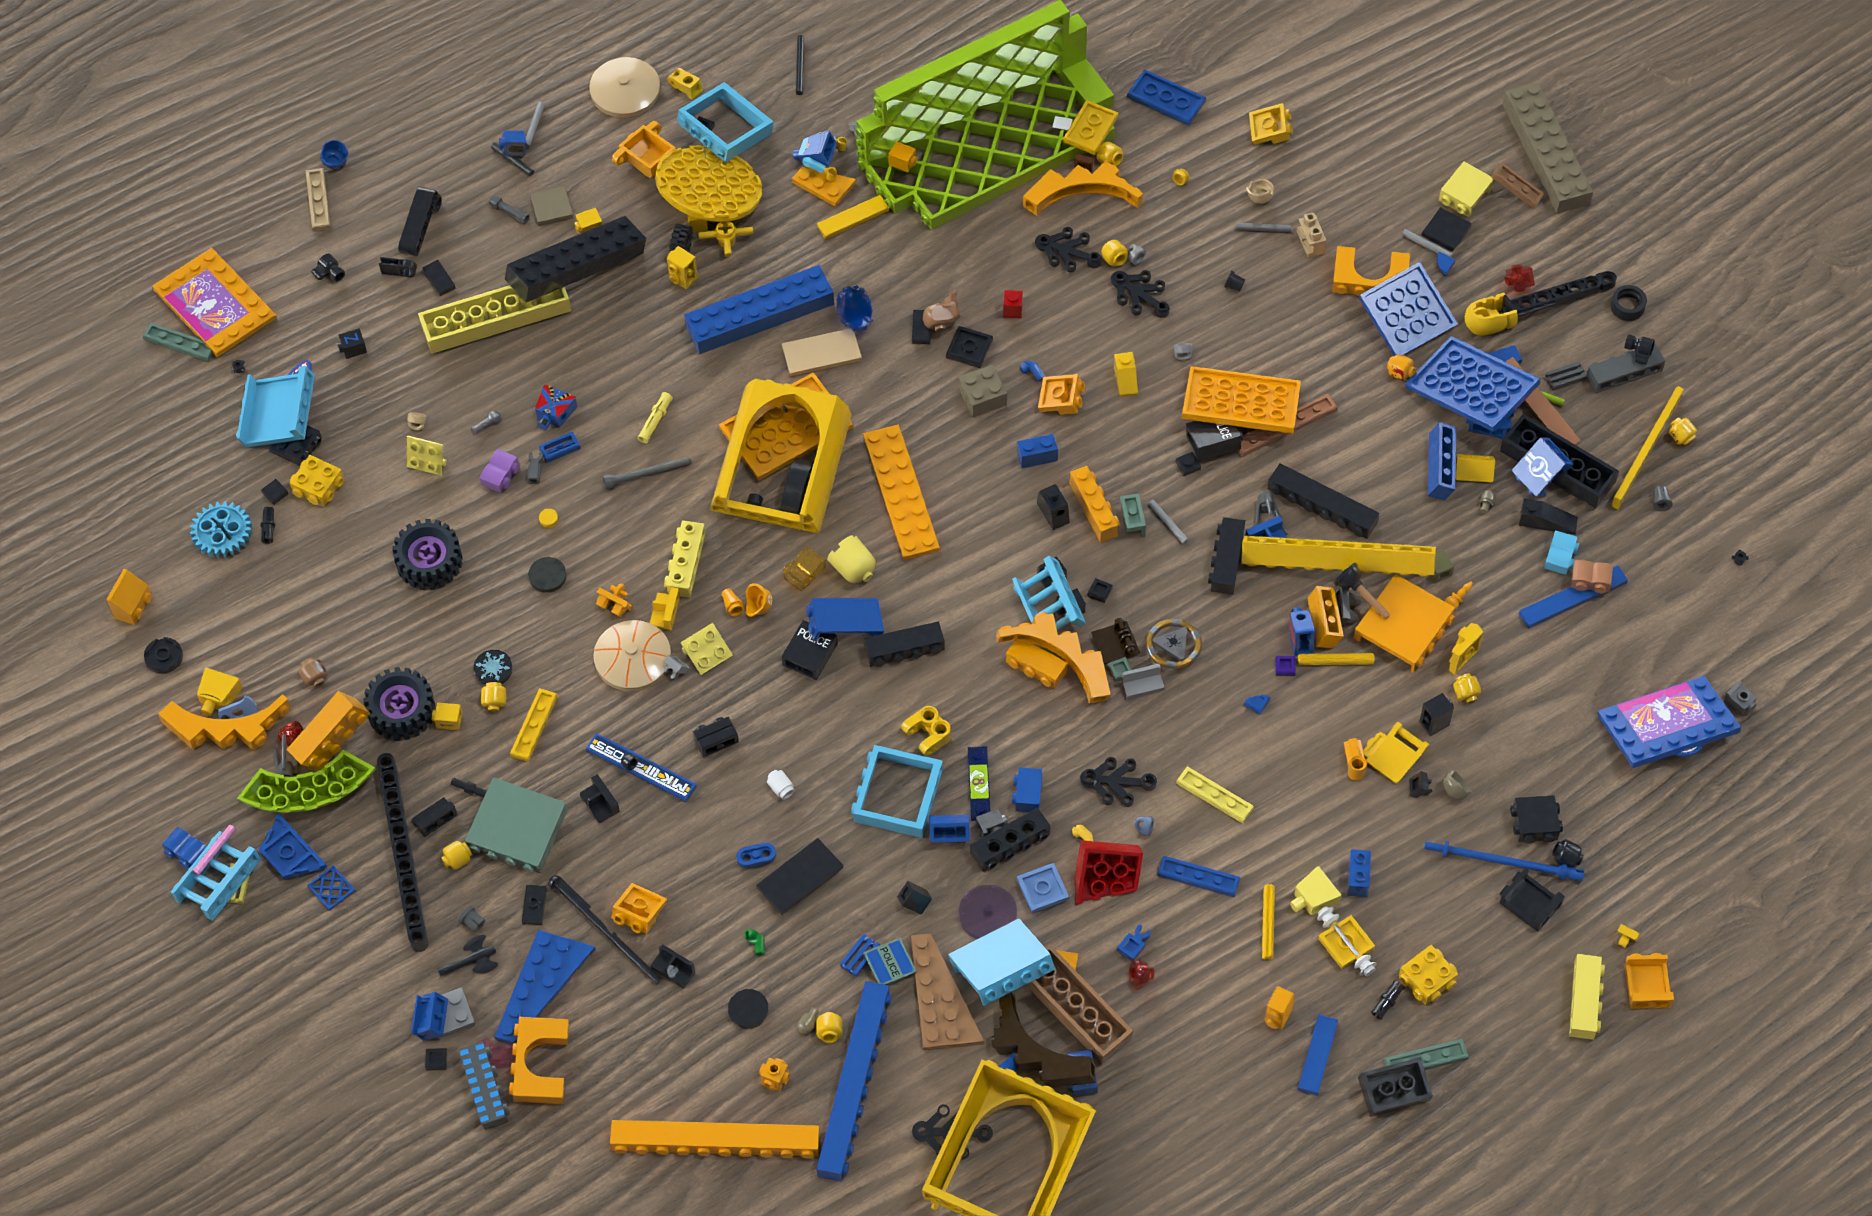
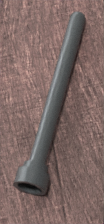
M687 457L618 476L611 474L603 475L606 490L613 489L614 486H617V483L691 464V459Z

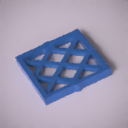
M334 865L307 885L329 911L356 891ZM332 872V877H325L328 873ZM335 872L339 875L340 878H335ZM321 880V886H314L316 882ZM324 880H330L331 885L323 886ZM334 881H341L340 887H333ZM345 882L348 887H343V883ZM314 889H320L319 894ZM323 889H329V895H322ZM339 890V896H332V891ZM342 890H349L347 894L342 896ZM322 898H328V904ZM331 899H338L335 903L330 905Z

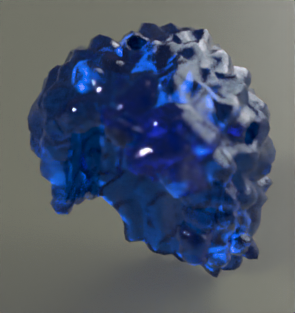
M858 285L844 287L836 299L837 314L841 318V323L845 324V327H848L853 332L867 330V326H870V322L873 321L871 318L873 309L870 296L867 295L864 288Z

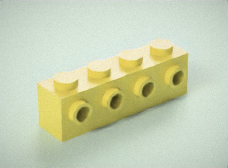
M682 520L681 527L677 528L676 538L678 540L677 544H673L672 554L674 556L673 560H669L668 565L670 573L669 576L665 577L664 587H667L668 594H670L671 587L679 588L680 597L691 598L706 534L704 523Z
M1577 954L1569 1037L1594 1040L1596 1033H1600L1601 1021H1598V1014H1601L1602 1002H1599V995L1602 996L1603 983H1600V977L1604 976L1605 965L1601 964L1602 957Z

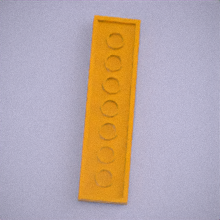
M899 424L863 433V439L903 561L940 552V547Z

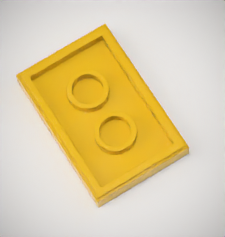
M1086 100L1065 134L1063 142L1095 155L1117 120L1119 113Z

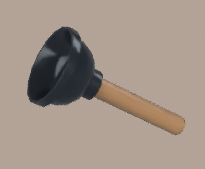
M1356 562L1351 564L1338 576L1334 585L1343 589L1352 588L1354 591H1357L1384 619H1387L1390 613L1362 586L1363 583L1360 581L1361 572Z

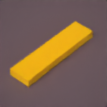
M878 195L818 222L817 227L826 240L888 212L889 207L884 202L882 196Z
M539 688L510 752L511 757L529 762L556 703L557 693Z

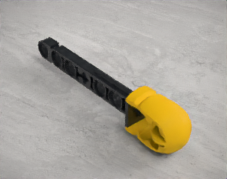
M1604 271L1596 274V276L1584 277L1511 300L1505 293L1497 294L1495 297L1483 298L1473 302L1467 308L1464 316L1465 323L1473 334L1479 336L1494 334L1505 330V328L1515 327L1519 316L1596 294L1600 290L1612 289L1616 285L1617 276L1614 272ZM1605 278H1610V279H1612L1613 281H1612V282H1606L1604 279H1605ZM1594 283L1596 286L1590 287L1587 284ZM1578 288L1580 291L1574 292L1571 289ZM1539 298H1545L1548 301L1542 302ZM1522 303H1529L1531 306L1526 307Z

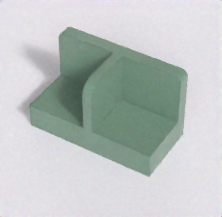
M1139 494L1120 496L1123 524L1126 526L1127 532L1140 530L1141 537H1145L1146 524Z

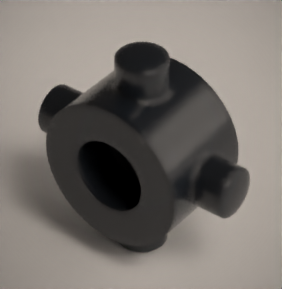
M233 361L231 363L233 366L232 372H244L246 370L244 367L245 361Z
M1738 550L1731 557L1740 566L1745 560L1749 559L1742 550Z

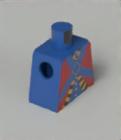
M544 384L535 407L536 417L539 419L537 426L542 430H547L550 424L561 427L578 407L576 396Z

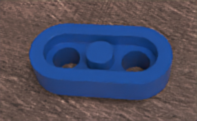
M770 843L743 847L737 852V863L742 868L769 864L776 858V849ZM765 853L770 854L768 857L763 856ZM744 858H750V860L744 861Z

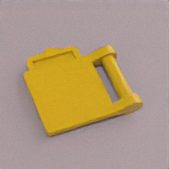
M1397 722L1387 736L1379 732L1374 738L1369 739L1363 754L1367 758V764L1393 783L1398 784L1428 749L1430 744L1426 741L1422 742L1404 729L1403 724ZM1398 733L1419 749L1415 752L1394 736Z

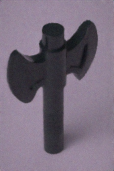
M478 935L471 938L465 944L463 950L471 951L472 953L437 969L440 977L477 962V965L472 969L473 972L487 973L498 966V963L490 961L487 957L496 953L494 945L482 947L486 935Z

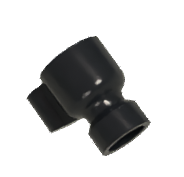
M330 253L323 255L318 260L317 266L311 271L318 280H322L327 275H330L334 282H339L345 276V271L339 267L338 261Z
M1628 335L1624 348L1628 350L1635 349V362L1647 365L1654 349L1655 339L1644 336L1637 339L1633 335Z

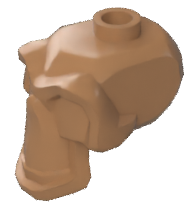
M956 289L944 300V304L936 303L924 310L923 322L928 329H935L936 332L944 331L946 328L954 325L956 320L961 317L957 304L956 293L958 291Z

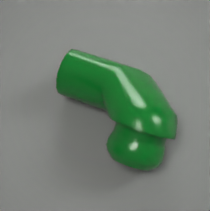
M754 929L745 930L744 938L755 946V955L764 956V936Z

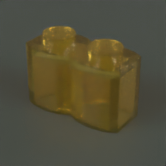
M807 547L797 554L796 560L786 564L783 570L784 579L800 591H803L825 569L826 559Z

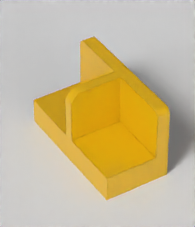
M671 587L670 594L657 593L656 600L652 602L653 612L650 624L659 629L672 631L680 600L679 588Z

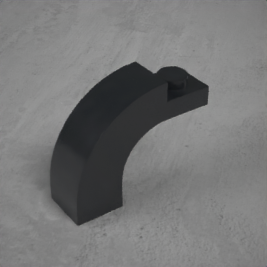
M796 458L785 483L780 511L799 515L812 472L813 460L809 458Z

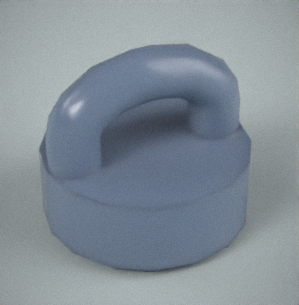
M1150 816L1138 817L1134 823L1135 829L1144 836H1150L1154 826V818ZM1140 822H1143L1142 828L1139 826Z

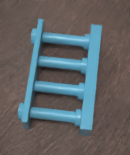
M1049 555L1044 558L1045 569L1027 581L1023 582L1016 577L1012 579L1015 585L1013 587L1014 591L1020 596L1031 623L1034 616L1039 613L1046 612L1047 614H1052L1064 607L1067 613L1065 617L1055 622L1057 630L1068 623H1074L1079 627L1086 624L1059 561ZM1047 576L1052 578V585L1035 596L1030 597L1028 588ZM1055 591L1059 593L1060 598L1057 602L1037 613L1034 606L1036 603Z
M221 831L211 839L209 845L171 891L175 900L180 904L186 897L202 905L200 907L201 910L212 921L261 861L259 854L254 848L249 846L245 852H241L229 846L227 840L200 875H196L193 869L222 835L223 832ZM222 851L238 859L232 868L216 860ZM210 866L226 874L220 883L204 876V873ZM197 882L214 890L207 899L191 891Z

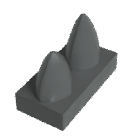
M1338 587L1335 590L1343 627L1346 623L1356 622L1360 618L1350 607L1359 605L1362 601L1350 593L1349 589Z

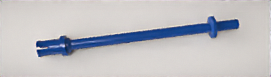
M1447 840L1445 845L1425 841L1424 849L1442 852L1443 858L1447 854H1453L1556 874L1561 880L1566 878L1582 882L1584 877V869L1567 867L1566 864L1556 867L1449 846V841Z

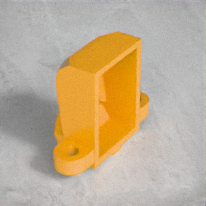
M652 121L647 126L642 125L634 133L632 132L618 146L619 149L612 156V162L617 166L627 162L645 176L651 178L655 176L660 160L667 153L675 150L676 147L658 135L662 126L658 122Z

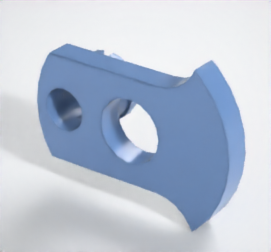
M244 695L241 701L218 709L219 719H226L225 715H227V719L241 718L258 712L255 701ZM237 708L244 711L240 716H235L232 712Z

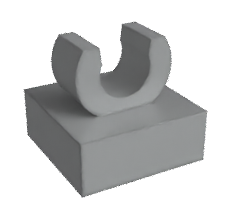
M668 655L664 660L668 664L664 667V673H669L671 669L673 670L671 679H677L679 673L686 674L690 669L676 656Z

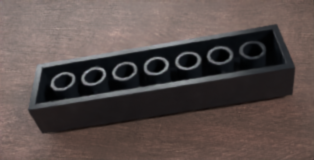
M622 216L507 264L505 280L527 303L643 254L647 238L626 216Z

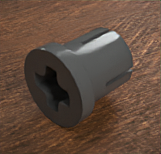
M1665 486L1654 488V509L1657 511L1669 510L1673 503L1672 499L1669 498L1668 488Z
M472 906L466 908L458 920L461 924H466L474 932L481 929L479 925L483 926L485 923V919L476 913L475 908Z

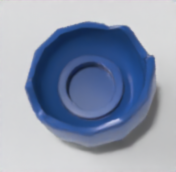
M339 140L325 142L320 154L322 163L332 169H338L345 165L348 157V149L345 144Z

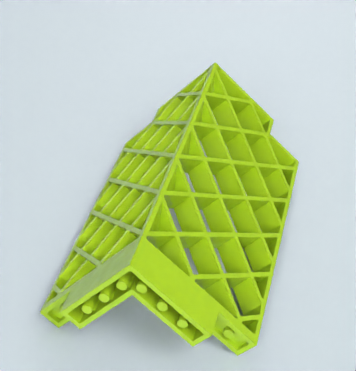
M1058 0L874 89V113L856 121L857 165L861 171L865 172L869 183H873L877 194L884 198V202L888 205L889 209L891 208L894 214L913 206L914 210L920 213L924 224H928L932 230L1047 173L1050 169L1053 170L1073 160L1076 153L1080 155L1087 153L1063 142L1067 130L1061 129L1059 136L1035 132L1038 120L1054 123L1055 116L1073 119V123L1078 115L1072 113L1076 101L1081 107L1086 100L1106 108L1114 106V94L1086 59L1087 24L1079 14L1070 17V11L1061 0ZM1053 72L1057 74L1065 86L1049 83ZM1015 91L1039 95L1036 106L1012 102ZM1045 96L1068 100L1067 111L1043 108ZM978 109L1002 113L999 124L975 120ZM1008 114L1032 119L1029 130L1005 126ZM1112 126L1103 143L1115 139L1114 126ZM940 128L964 131L961 143L937 139ZM970 133L994 137L991 149L968 145ZM1005 139L1025 143L1022 154L998 151L1000 140ZM896 141L910 147L926 150L923 162L917 161L915 166L909 170V173L918 174L915 186L891 182L895 170L903 171L889 165L888 154ZM1031 145L1055 149L1054 155L1045 160L1029 157L1028 153ZM933 151L955 155L956 159L953 168L929 163ZM963 157L987 162L984 173L960 169ZM993 163L1017 168L1016 174L1009 178L990 175ZM871 165L888 168L884 181L880 179ZM925 176L949 180L946 192L922 188ZM955 182L979 186L978 193L971 197L952 194ZM923 202L941 205L940 211L932 215Z

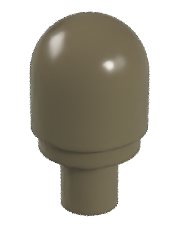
M1486 490L1481 494L1479 503L1482 514H1487L1488 510L1495 504L1496 495L1493 491Z
M812 1007L809 1013H805L800 1018L797 1029L801 1034L807 1035L815 1027L817 1021L815 1017L819 1012L816 1008Z

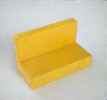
M1456 454V480L1493 482L1494 456Z

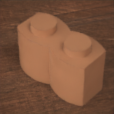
M1575 560L1571 587L1578 591L1610 592L1613 565Z

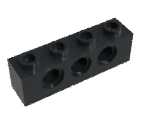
M1037 807L970 844V854L982 872L987 869L991 870L999 862L1009 860L1017 852L1025 851L1035 842L1048 838L1050 835V824ZM1031 830L1032 833L1027 834L1024 831ZM1013 839L1015 842L1009 843L1007 840ZM995 848V849H998L999 851H998V852H991L990 850Z

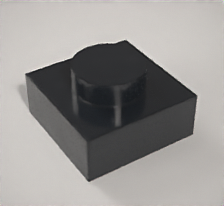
M1193 452L1176 458V464L1183 476L1201 470V465Z

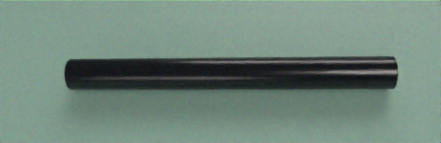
M798 35L796 94L802 95L804 36Z

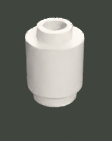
M774 770L768 775L767 784L778 797L784 800L794 793V785L782 770Z

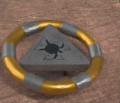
M1167 619L1155 624L1150 629L1145 645L1149 657L1156 664H1160V666L1167 669H1181L1191 665L1199 657L1202 649V640L1196 628L1188 622L1179 619ZM1168 626L1182 627L1154 638L1162 628ZM1188 631L1195 642V647L1189 657L1184 660L1186 634ZM1153 644L1164 650L1168 656L1178 659L1179 662L1166 661L1160 658Z

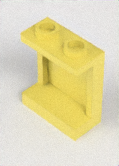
M1463 162L1440 190L1439 201L1457 210L1460 214L1470 217L1473 207L1485 193L1489 194L1492 190L1494 179L1470 164Z

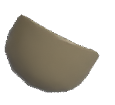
M1452 770L1444 777V790L1452 798L1462 800L1472 792L1468 784L1455 770Z

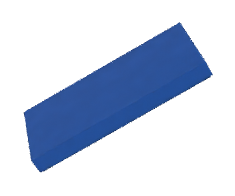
M1145 69L1127 93V98L1188 126L1206 102V97Z

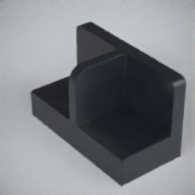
M596 774L591 777L592 785L581 791L580 796L597 821L602 823L619 813L620 810L618 802L599 775Z
M660 944V953L650 965L651 969L684 989L695 975L694 963L665 945Z

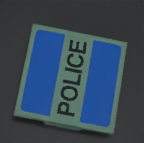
M901 938L863 952L878 984L891 985L917 972Z

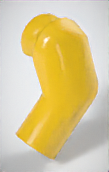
M1077 825L1072 829L1073 836L1081 837L1084 841H1093L1092 833L1085 826Z

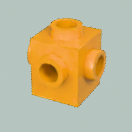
M769 1058L766 1064H762L759 1071L762 1085L781 1092L783 1086L788 1083L790 1078L788 1065L778 1058L775 1060Z

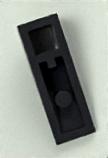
M1523 499L1519 526L1554 532L1556 530L1576 535L1577 516L1543 501Z

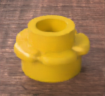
M1176 169L1172 179L1177 185L1182 186L1187 184L1190 177L1186 170Z

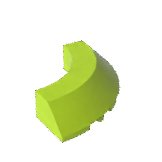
M342 750L336 758L324 766L325 768L315 773L309 772L296 775V777H284V775L275 774L260 768L237 799L249 806L272 812L312 810L333 803L354 791L375 771V767Z

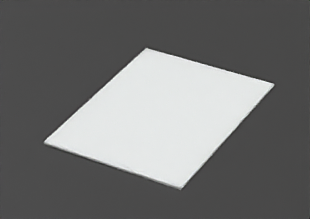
M1055 116L1052 127L1068 130L1073 119Z

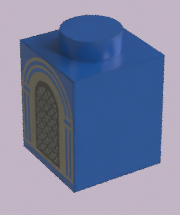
M503 131L502 138H499V148L502 149L503 156H525L527 141L524 131Z

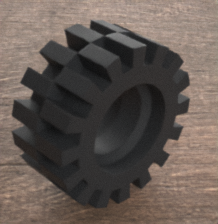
M678 223L675 225L671 235L672 238L670 239L669 252L674 251L678 246L687 252L690 251L691 241L693 240L692 226Z

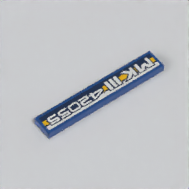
M598 733L595 734L586 747L587 752L685 802L688 801L697 787L692 781ZM625 754H633L638 758L637 766L631 771L626 770L621 764V758Z

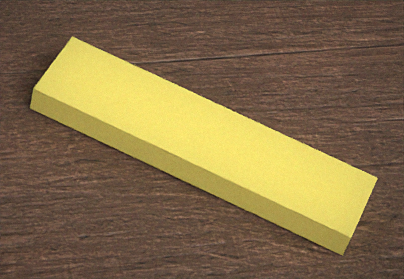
M1188 766L1176 781L1177 785L1242 824L1254 809V806Z

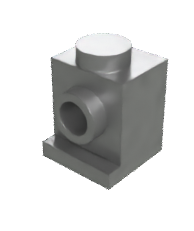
M1739 681L1727 692L1724 702L1739 715L1743 716L1746 712L1750 713L1757 705L1755 703L1757 697Z
M999 809L976 817V826L982 838L1008 824L1005 815H1001Z

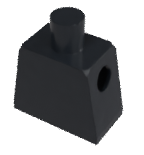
M1054 484L1040 490L1037 505L1052 530L1069 524L1068 503L1058 486Z

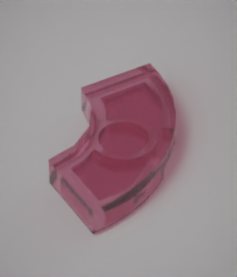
M487 1037L479 1041H483L486 1047H490L493 1058H490L491 1065H495L498 1068L511 1067L512 1063H515L516 1056L512 1055L513 1044L499 1046L492 1043Z

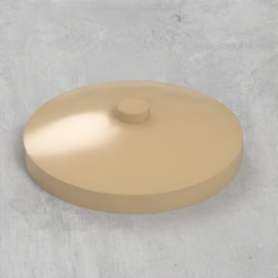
M630 57L617 58L604 63L594 72L590 80V95L594 105L603 113L618 118H630L643 114L656 103L660 94V81L657 72L648 63Z

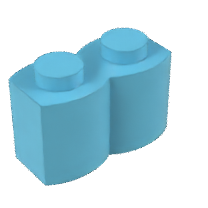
M1555 530L1544 569L1564 575L1567 574L1568 570H1572L1575 559L1571 557L1572 554H1577L1579 543H1576L1577 537Z

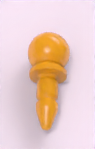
M1473 582L1465 584L1457 594L1453 592L1452 596L1447 597L1444 602L1455 607V611L1459 607V603L1463 602L1461 598L1470 591Z

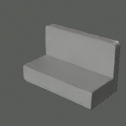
M1160 664L1122 673V686L1127 700L1164 691L1165 687L1160 675Z

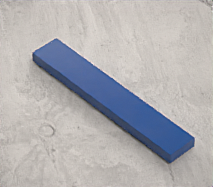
M1618 565L1613 567L1610 591L1628 582L1627 577ZM1569 587L1519 610L1518 614L1529 629L1605 593H1597L1593 590L1578 591L1575 588Z

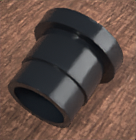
M1231 271L1224 287L1240 292L1246 279Z

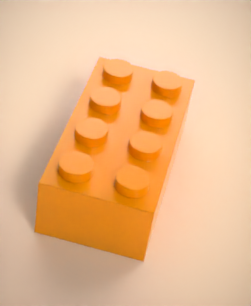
M338 691L287 748V751L301 765L319 771L325 768L324 766L328 764L333 755L341 750V746L352 738L355 730L366 722L370 712L356 698Z

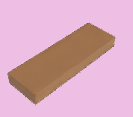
M1503 162L1498 164L1491 175L1494 180L1533 209L1544 195L1542 191Z

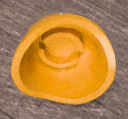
M750 584L745 593V612L747 616L754 617L768 613L772 606L770 591L759 584Z

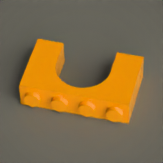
M1337 246L1332 292L1359 296L1408 269L1410 253L1392 252L1388 274L1383 278L1370 280L1360 276L1354 268L1355 248Z
M519 1017V1024H515L514 1036H518L517 1043H513L512 1055L516 1056V1061L511 1064V1075H514V1082H510L509 1095H513V1102L563 1104L564 1078L536 1076L527 1069L525 1060L528 1053L539 1045H568V1019Z

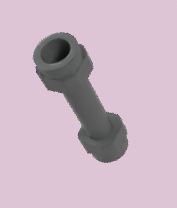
M493 195L489 200V205L497 210L500 208L515 216L520 223L526 224L530 219V214L522 209L519 211L504 203L499 196Z

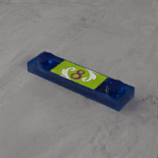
M987 746L968 747L971 821H976L977 816L990 812Z

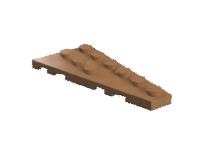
M911 935L913 962L917 971L915 973L923 1051L984 1044V1039L932 935Z

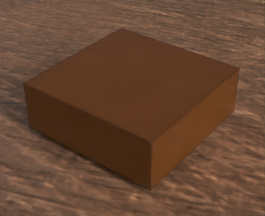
M1076 153L1074 168L1079 165L1091 173L1093 170V158Z

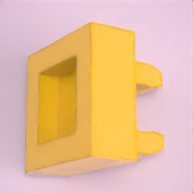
M1621 924L1617 931L1618 934L1622 935L1618 945L1626 948L1629 941L1636 942L1640 934Z

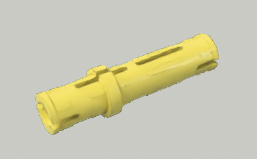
M663 392L657 404L652 407L651 415L637 436L640 442L645 444L649 442L659 421L666 415V409L673 399L670 394Z

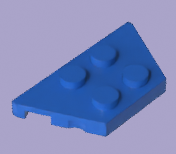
M278 814L275 817L276 821L272 829H269L266 835V840L259 848L260 854L284 880L327 868L326 863L286 820Z

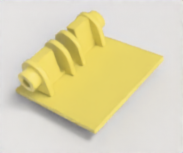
M407 436V467L442 476V466L445 467L447 462L443 457V444Z
M713 623L680 642L683 646L682 651L685 655L688 654L700 675L733 656Z

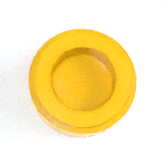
M553 509L541 511L539 514L540 524L545 528L556 526L558 523L557 512Z

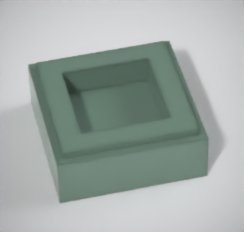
M1126 657L1110 662L1107 666L1115 682L1122 680L1123 672L1132 670Z

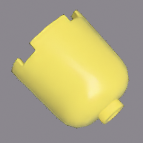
M851 535L838 544L840 548L836 552L832 550L828 555L827 560L850 583L867 582L873 576L872 572L876 566L875 558L857 536L853 537Z

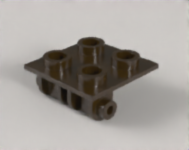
M1122 618L1115 619L1114 625L1091 632L1098 651H1101L1104 665L1124 657L1127 658L1140 654L1127 621L1122 620Z

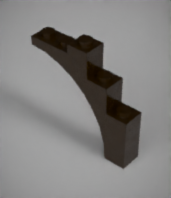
M1010 992L999 998L1000 1009H1002V1016L999 1017L1001 1028H994V1036L991 1038L992 1047L996 1049L999 1055L1015 1053L1016 1064L1023 1071L1039 1070L1040 1080L1051 1088L1096 1083L1095 1062L1090 1056L1059 1054L1043 1047L1034 1041L1021 1025L1017 1013L1015 995Z

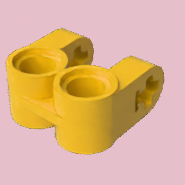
M933 706L923 707L901 725V729L907 736L914 734L920 729L929 733L930 736L919 745V750L924 756L931 755L946 745L951 739L950 724L938 715L937 709ZM943 731V732H945V733H943V734H938L937 732Z

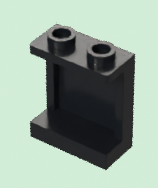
M1525 868L1522 873L1520 871L1516 873L1510 886L1506 885L1500 892V904L1539 932L1561 907L1565 896L1559 891L1554 895L1528 875L1529 870Z

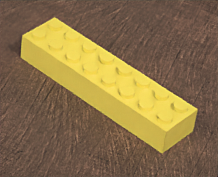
M509 285L418 313L428 347L431 354L570 312L571 306L565 287L525 303Z

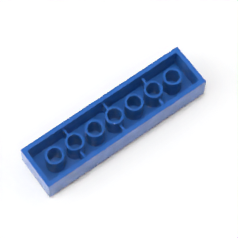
M820 265L686 313L684 314L685 326L698 353L702 354L834 305V292Z

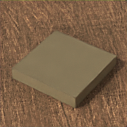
M565 186L530 194L538 226L573 218Z

